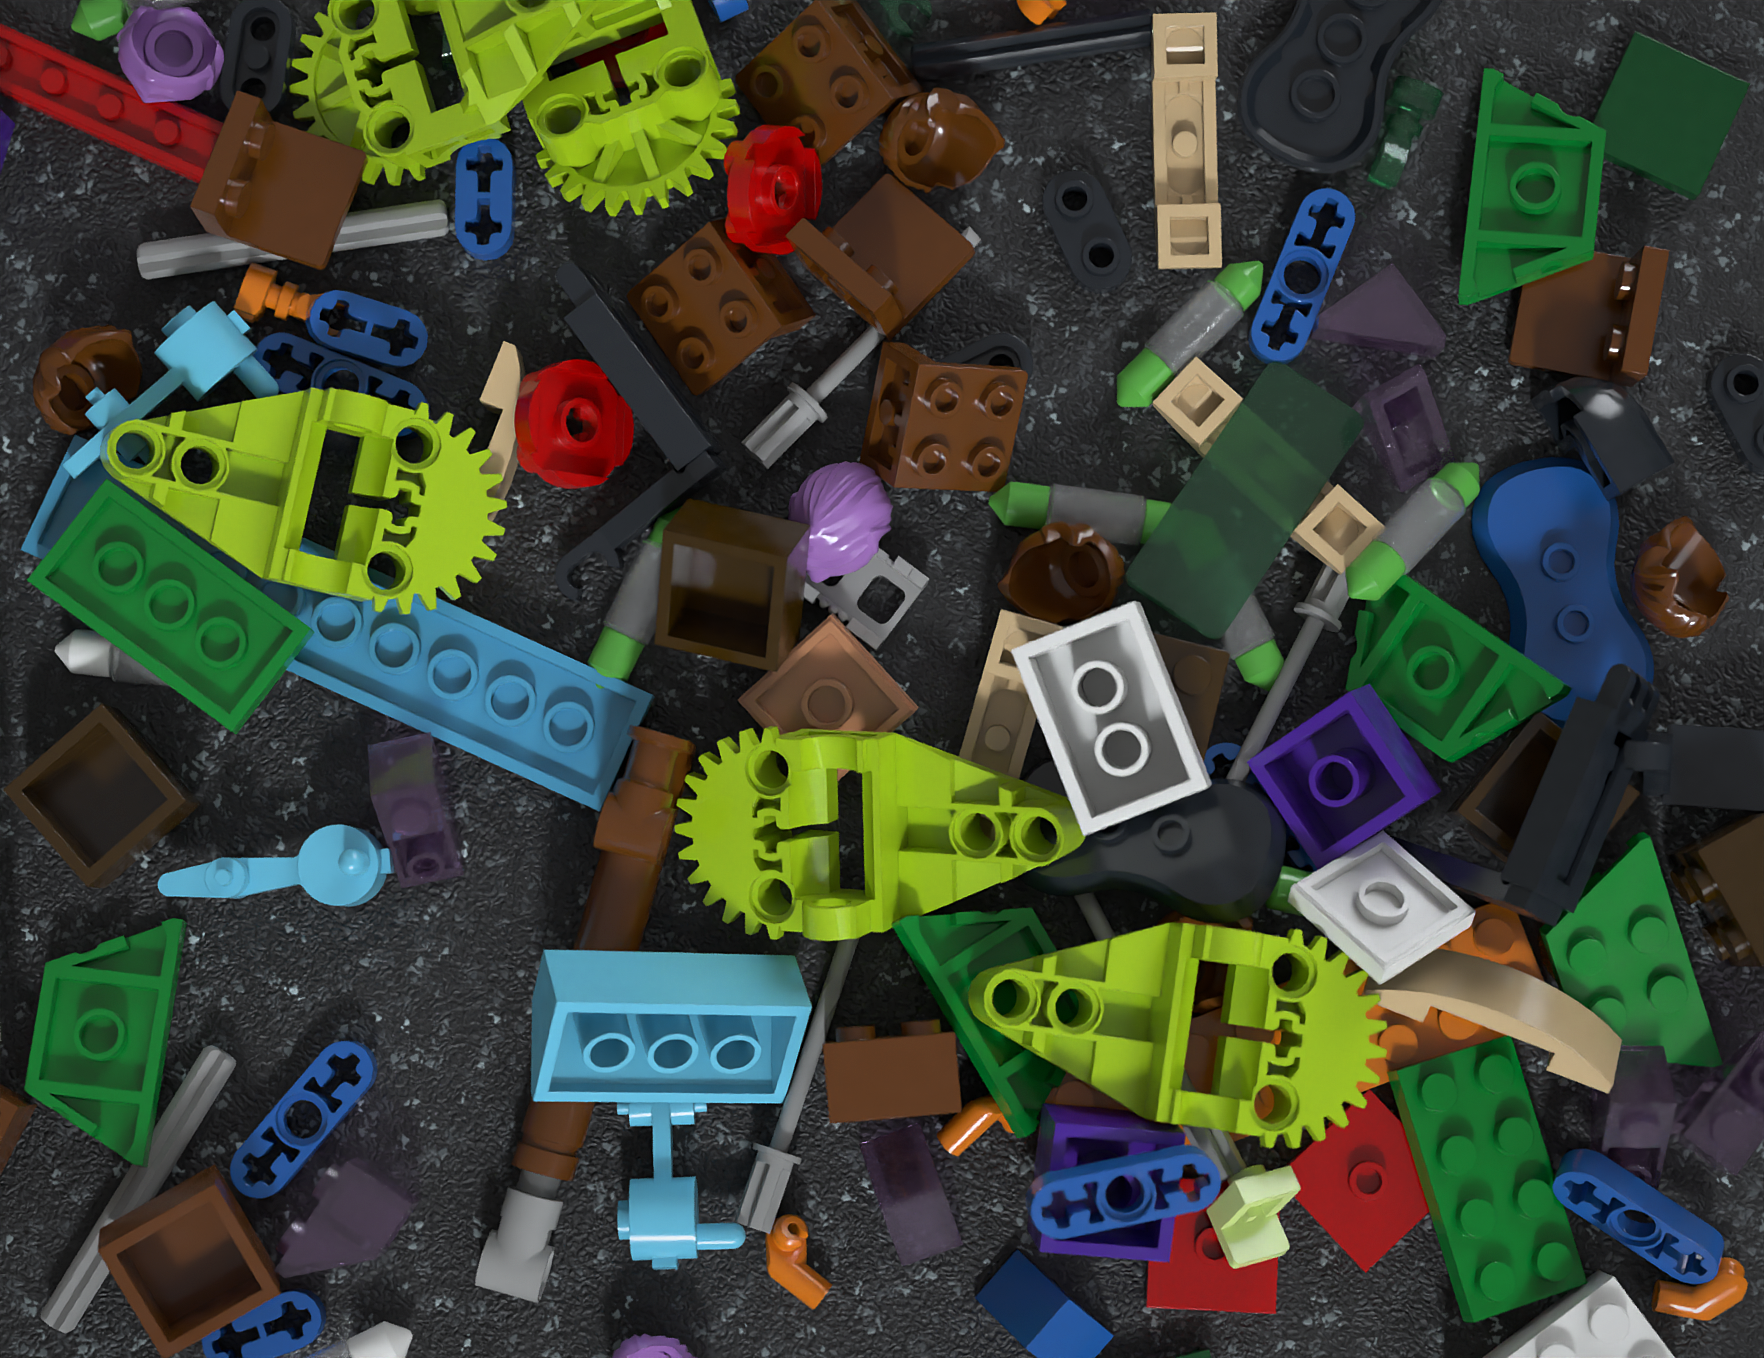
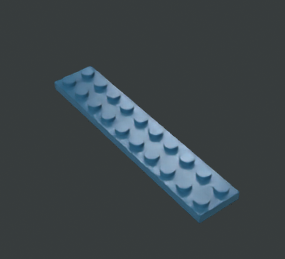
M74 435L20 550L43 560L107 478L315 632L286 669L287 671L599 812L602 811L606 797L612 791L631 748L633 738L627 735L629 725L642 726L654 699L652 694L619 679L605 677L588 665L437 597V609L430 611L426 610L418 595L414 594L410 614H399L395 598L388 600L383 611L379 613L372 611V600L356 601L262 579L116 480L106 471L100 458L81 475L73 479L62 465L88 442V440ZM117 454L118 459L129 468L140 469L144 466L133 460L128 463L122 455ZM302 537L299 551L333 559L335 551ZM367 567L368 577L374 586L384 590L393 583L395 578ZM596 684H598V685H600V686H602V687H604V688L599 689V688H597Z

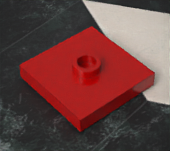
M1370 1089L1361 1093L1367 1101L1364 1108L1350 1104L1344 1109L1349 1122L1347 1126L1341 1128L1331 1122L1325 1127L1326 1139L1322 1141L1312 1140L1284 1166L1291 1165L1301 1188L1294 1198L1365 1273L1429 1213L1403 1124Z
M1180 1177L1179 1185L1185 1193L1194 1190L1193 1183L1197 1178ZM1228 1181L1221 1184L1216 1199L1208 1207L1200 1211L1175 1216L1169 1262L1147 1261L1146 1308L1276 1314L1278 1257L1237 1269L1232 1268L1227 1261L1206 1210L1229 1187ZM1279 1211V1212L1277 1213V1216H1278V1219H1279V1221H1280V1211Z

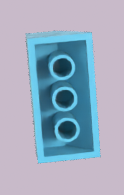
M543 950L532 997L531 1094L533 1101L784 1104L812 1008L795 955Z

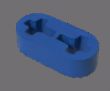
M486 139L467 144L458 153L456 162L455 230L458 240L468 254L476 259L485 261L498 259L507 253L513 244L515 236L516 168L514 159L505 144L497 139ZM491 153L495 163L503 165L502 171H494L491 174L490 192H481V180L477 172L470 170V165L481 163L482 154ZM481 205H490V216L494 225L502 227L501 233L491 234L489 244L480 245L477 236L473 233H468L469 227H475L480 224Z
M340 290L324 293L311 303L306 312L308 333L317 344L378 365L400 368L413 364L423 355L427 347L428 334L425 325L418 316L407 310L354 293ZM336 303H341L345 306L344 316L346 318L363 323L361 332L352 329H342L336 337L327 334L329 324L320 320L321 310L329 311L335 307ZM397 322L403 323L405 325L404 335L413 339L412 348L399 350L397 356L389 354L390 343L384 339L371 336L373 327L391 330L397 325Z
M302 1288L289 1289L280 1292L281 1294L230 1322L236 1332L257 1326L260 1335L259 1338L253 1339L241 1347L243 1357L239 1358H275L301 1349L316 1340L324 1330L326 1323L325 1306L321 1299L310 1290ZM288 1301H293L297 1310L308 1308L311 1314V1320L303 1325L304 1336H297L293 1327L272 1333L269 1321L278 1319L288 1312L286 1304ZM226 1325L202 1338L203 1352L207 1358H236L235 1352L232 1349L221 1350L218 1344V1339L227 1334Z

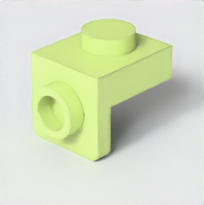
M1263 1165L1245 1168L1227 1180L1229 1187L1206 1210L1227 1261L1234 1269L1282 1256L1289 1250L1290 1244L1277 1213L1301 1190L1291 1165L1266 1172Z

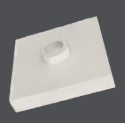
M1384 831L1379 832L1293 885L1288 898V902L1379 984L1387 981L1469 928L1476 912Z

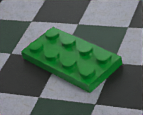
M107 478L27 579L29 583L235 735H237L315 633L298 618Z
M1506 1035L1388 1071L1387 1075L1463 1322L1474 1323L1587 1284L1564 1205L1557 1200L1553 1192L1555 1176L1511 1036Z

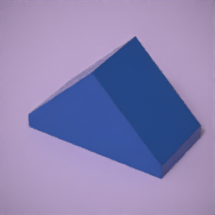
M1018 1249L1012 1253L975 1296V1299L1037 1358H1095L1114 1337L1106 1327Z

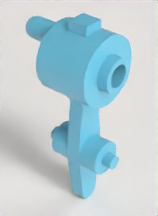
M215 301L209 303L198 312L190 305L184 308L161 329L168 338L154 352L169 371L131 404L115 388L106 395L98 387L93 389L85 397L93 405L85 415L97 427L99 432L70 457L62 467L73 479L77 478L100 458L102 441L113 428L130 420H144L182 385L199 402L231 375L235 374L257 399L278 395L279 387L277 382L253 356L258 349L245 336L251 328L235 310L226 315ZM124 434L119 438L116 449L128 463L137 456L147 463L149 448L140 436Z
M330 825L310 835L296 857H222L209 863L163 874L159 878L158 889L165 896L240 899L248 895L299 884L304 887L310 896L321 903L333 906H356L373 898L382 888L387 874L394 873L393 852L390 848L383 849L381 843L372 834L363 829L347 825Z
M617 1102V1114L629 1115L630 1127L653 1126L654 1177L630 1179L629 1200H618L617 1221L619 1240L630 1239L632 1260H652V1268L654 1270L678 1269V1259L698 1258L699 1250L735 1249L740 1247L746 1238L744 1228L738 1223L699 1224L696 1177H673V1125L695 1124L696 1112H707V1103Z

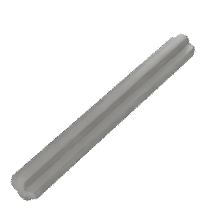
M438 199L347 213L332 252L444 236L448 233L450 227L447 207L444 201ZM211 233L145 242L139 245L137 249L138 268L145 279L249 265L252 262L262 263L286 259Z
M211 1045L203 1048L153 1130L148 1168L131 1165L42 1310L41 1319L55 1330L68 1333L75 1329L110 1272L97 1251L99 1229L156 1197L236 1066V1060L227 1052Z

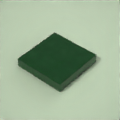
M1635 31L1626 46L1591 122L1606 130L1604 160L1694 201L1701 192L1750 83Z

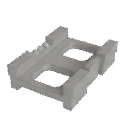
M879 548L878 553L872 557L867 565L856 572L845 574L839 583L834 586H828L823 582L815 583L811 581L810 576L806 572L804 598L812 604H815L818 600L822 610L828 609L829 615L832 613L838 615L837 618L842 623L847 621L846 628L853 635L875 651H878L903 615L926 587L929 578L900 556H898L895 562L892 561L890 555ZM879 576L888 579L905 594L903 603L891 619L884 624L877 623L857 606L860 596L872 580Z

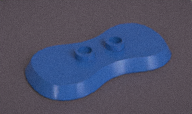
M1548 457L1521 462L1496 473L1488 479L1480 489L1472 509V535L1481 558L1496 578L1505 596L1511 625L1509 645L1573 688L1567 697L1541 711V713L1563 730L1576 697L1595 702L1608 670L1615 664H1625L1645 678L1646 681L1653 684L1654 661L1650 646L1644 633L1623 603L1616 581L1615 552L1619 531V513L1615 497L1607 501L1586 464L1571 458Z

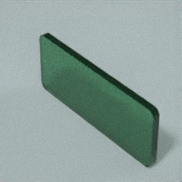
M1271 362L1268 364L1126 572L1127 584L1209 639L1221 638L1364 426L1362 415L1281 362Z

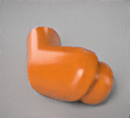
M988 1094L969 1101L961 1109L962 1112H958L937 1132V1138L949 1153L954 1156H960L997 1120L1007 1132H1014L992 1095Z
M786 1214L776 1218L770 1234L766 1233L767 1272L772 1279L814 1310L833 1284L807 1265L806 1238L808 1237V1227L806 1222L797 1215Z
M1723 1257L1721 1258L1716 1277L1707 1283L1690 1286L1658 1279L1652 1294V1311L1702 1321L1712 1320L1743 1300L1748 1287V1282L1744 1278L1745 1269L1736 1259Z

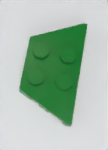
M1484 68L1458 294L1459 305L1476 303L1592 260L1594 257L1606 130L1581 116L1567 115L1561 110L1559 104L1539 93L1532 97L1505 82L1504 74L1489 68Z
M1405 573L1379 600H1366L1365 611H1358L1355 630L1357 650L1350 660L1346 690L1350 692L1371 684L1399 728L1449 762L1457 761L1564 699L1573 689Z
M1645 832L1637 833L1626 842L1629 848L1602 875L1596 872L1587 881L1574 914L1562 910L1556 927L1544 924L1539 929L1558 989L1596 1014L1622 1039L1619 1052L1620 1058L1717 1067L1723 1063L1651 838Z
M1031 907L1003 909L993 912H957L949 915L920 917L919 915H913L897 919L892 923L893 929L1016 1138L1027 1137L1035 1131L1040 1122L1036 1117L1043 1103H1045L1051 1090L1060 1086L1067 1072L981 1022L971 1010L968 992L976 976L988 968L1057 951ZM1007 979L1000 982L994 988L992 994L994 1009L1003 1016L1013 1009L1017 1000L1016 990ZM1070 989L1063 991L1055 1004V1013L1059 1021L1065 1025L1076 1017L1079 1009L1076 994Z
M172 918L163 921L162 926L130 937L123 935L100 943L97 948L79 954L75 952L45 963L24 1091L137 1167L148 1168L187 926L183 919Z

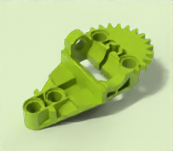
M330 0L327 8L328 16L320 12L314 16L324 32L322 37L302 34L300 41L313 51L312 57L293 59L292 66L308 74V79L290 85V93L295 96L309 98L307 103L293 111L294 117L300 122L315 120V123L308 129V133L364 151L368 158V163L363 173L364 182L374 185L383 167L388 183L393 186L400 185L403 169L410 170L413 177L421 181L425 179V167L429 168L451 160V154L457 149L473 142L497 139L502 137L503 133L511 131L506 114L545 78L544 72L576 32L587 39L596 30L593 16L620 7L627 0H545L541 5L532 8L528 7V0ZM368 6H374L373 20L365 28L357 30L356 21L358 15ZM440 12L464 92V97L460 103L436 111L424 67L416 60L411 61L419 54L408 14L421 16ZM387 66L391 68L383 72V69ZM378 82H383L380 86L376 85ZM409 122L410 133L408 139L398 148H392L391 137L394 130L399 125Z
M528 0V7H537L544 3L545 0ZM627 0L620 7L593 16L596 30L587 39L576 32L549 67L665 22L668 35L615 55L625 84L630 92L631 103L622 106L603 60L556 79L553 78L548 68L544 72L545 78L522 99L529 122L544 149L535 156L541 169L550 168L544 175L551 187L553 188L564 183L560 191L564 199L569 203L583 194L581 203L585 211L592 212L605 198V208L609 216H617L625 200H630L636 215H642L647 197L651 196L656 199L662 209L669 207V189L673 187L687 197L693 194L688 177L693 174L710 180L714 176L710 165L705 160L707 158L724 159L727 148L725 144L718 140L737 136L738 131L735 123L726 119L740 115V108L736 99H727L737 93L731 78L721 79L692 0Z
M311 387L305 391L246 400L190 412H175L168 416L148 420H130L113 428L104 437L100 446V459L104 468L112 477L262 579L356 601L372 600V611L382 612L387 601L395 598L399 614H410L414 594L418 595L427 611L437 609V587L450 599H458L461 597L455 576L460 575L472 583H477L482 577L471 562L472 558L494 561L497 555L482 542L483 536H502L505 532V528L487 519L488 513L507 508L506 500L488 497L486 492L503 481L502 474H481L479 470L493 455L490 449L469 454L467 448L476 432L470 427L455 437L450 436L449 433L454 415L445 412L434 423L429 419L428 404L423 402L418 403L415 410L388 404L385 400L366 394L334 388L320 390ZM326 429L360 437L348 494L377 501L395 498L397 494H400L399 504L408 508V516L397 519L392 524V513L388 510L346 505L333 559L299 551ZM402 429H410L416 432L422 439L423 454L417 463H409L398 455L396 438ZM124 434H135L147 443L149 458L147 463L140 469L129 468L118 459L116 444ZM188 449H198L204 452L211 460L212 474L205 484H195L189 481L182 473L181 459ZM377 553L388 556L396 568V577L393 583L384 590L374 586L367 574L370 559Z
M770 726L764 728L762 741L760 742L753 728L740 731V748L730 737H726L717 742L721 759L711 752H706L698 758L707 776L692 772L687 774L684 780L694 790L697 797L684 796L678 798L676 804L692 815L691 821L675 825V833L693 839L692 845L678 852L679 859L698 860L700 865L687 879L691 885L704 881H709L711 884L703 903L708 907L721 899L726 900L722 919L724 922L729 924L744 912L746 934L753 935L759 932L762 924L767 925L769 937L773 940L783 937L784 931L803 932L805 938L824 941L858 939L870 932L883 933L893 928L892 923L899 918L913 915L921 916L997 883L1013 879L1035 867L1045 866L1080 847L1086 837L1082 833L1069 798L900 734L888 732L800 729L780 735L778 726ZM777 752L788 763V778L782 775L777 767ZM837 769H849L862 773L865 890L840 888L839 832L808 830L792 837L791 830H789L799 826L828 824L838 819ZM981 814L990 818L995 825V841L986 837L981 830ZM1041 817L1048 819L1056 828V845L1048 842L1042 835L1040 830ZM780 880L785 882L790 888L792 904L782 896Z
M1170 922L988 968L976 976L968 992L971 1010L981 1022L1139 1116L1172 1124L1255 1135L1260 1138V1146L1273 1148L1277 1135L1282 1133L1287 1147H1300L1302 1126L1306 1128L1313 1140L1322 1141L1326 1139L1324 1117H1327L1338 1127L1344 1128L1349 1122L1341 1104L1345 1101L1359 1108L1366 1106L1367 1101L1356 1087L1358 1081L1378 1084L1381 1078L1365 1065L1366 1059L1386 1057L1387 1053L1386 1049L1369 1042L1370 1035L1387 1029L1386 1021L1367 1019L1365 1014L1381 1001L1379 994L1358 995L1356 992L1369 976L1367 972L1363 969H1358L1344 975L1343 971L1349 959L1346 953L1339 949L1330 958L1325 960L1328 939L1322 936H1315L1307 947L1303 945L1302 930L1289 929L1287 937L1284 938L1230 928ZM1284 954L1291 963L1292 975L1285 987L1280 989L1272 978V967L1276 959ZM1199 960L1228 964L1220 1023L1281 1031L1279 1044L1218 1036L1211 1094L1181 1090ZM1007 979L1016 990L1017 1000L1013 1009L1001 1016L994 1009L992 994L994 988L1000 982ZM1070 989L1076 994L1079 1009L1076 1017L1064 1025L1059 1021L1055 1013V1004L1060 994ZM1268 1085L1274 1094V1106L1267 1117L1260 1119L1254 1110V1099L1258 1091Z

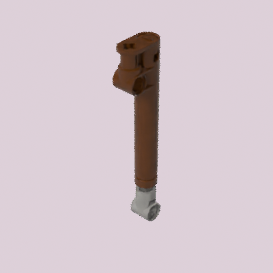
M629 725L627 735L633 738L623 778L617 779L614 792L610 791L608 793L599 817L594 847L601 849L573 950L639 952L680 808L676 805L677 799L682 797L686 783L684 780L691 770L697 746L692 742L650 729ZM531 1094L521 1127V1132H523L522 1139L517 1141L511 1162L512 1165L521 1168L516 1187L508 1186L500 1212L502 1218L498 1231L492 1229L486 1240L476 1274V1286L539 1303L547 1283L555 1248L548 1244L552 1230H556L563 1206V1201L557 1198L561 1180L573 1181L580 1158L577 1156L579 1148H583L595 1102L533 1101Z

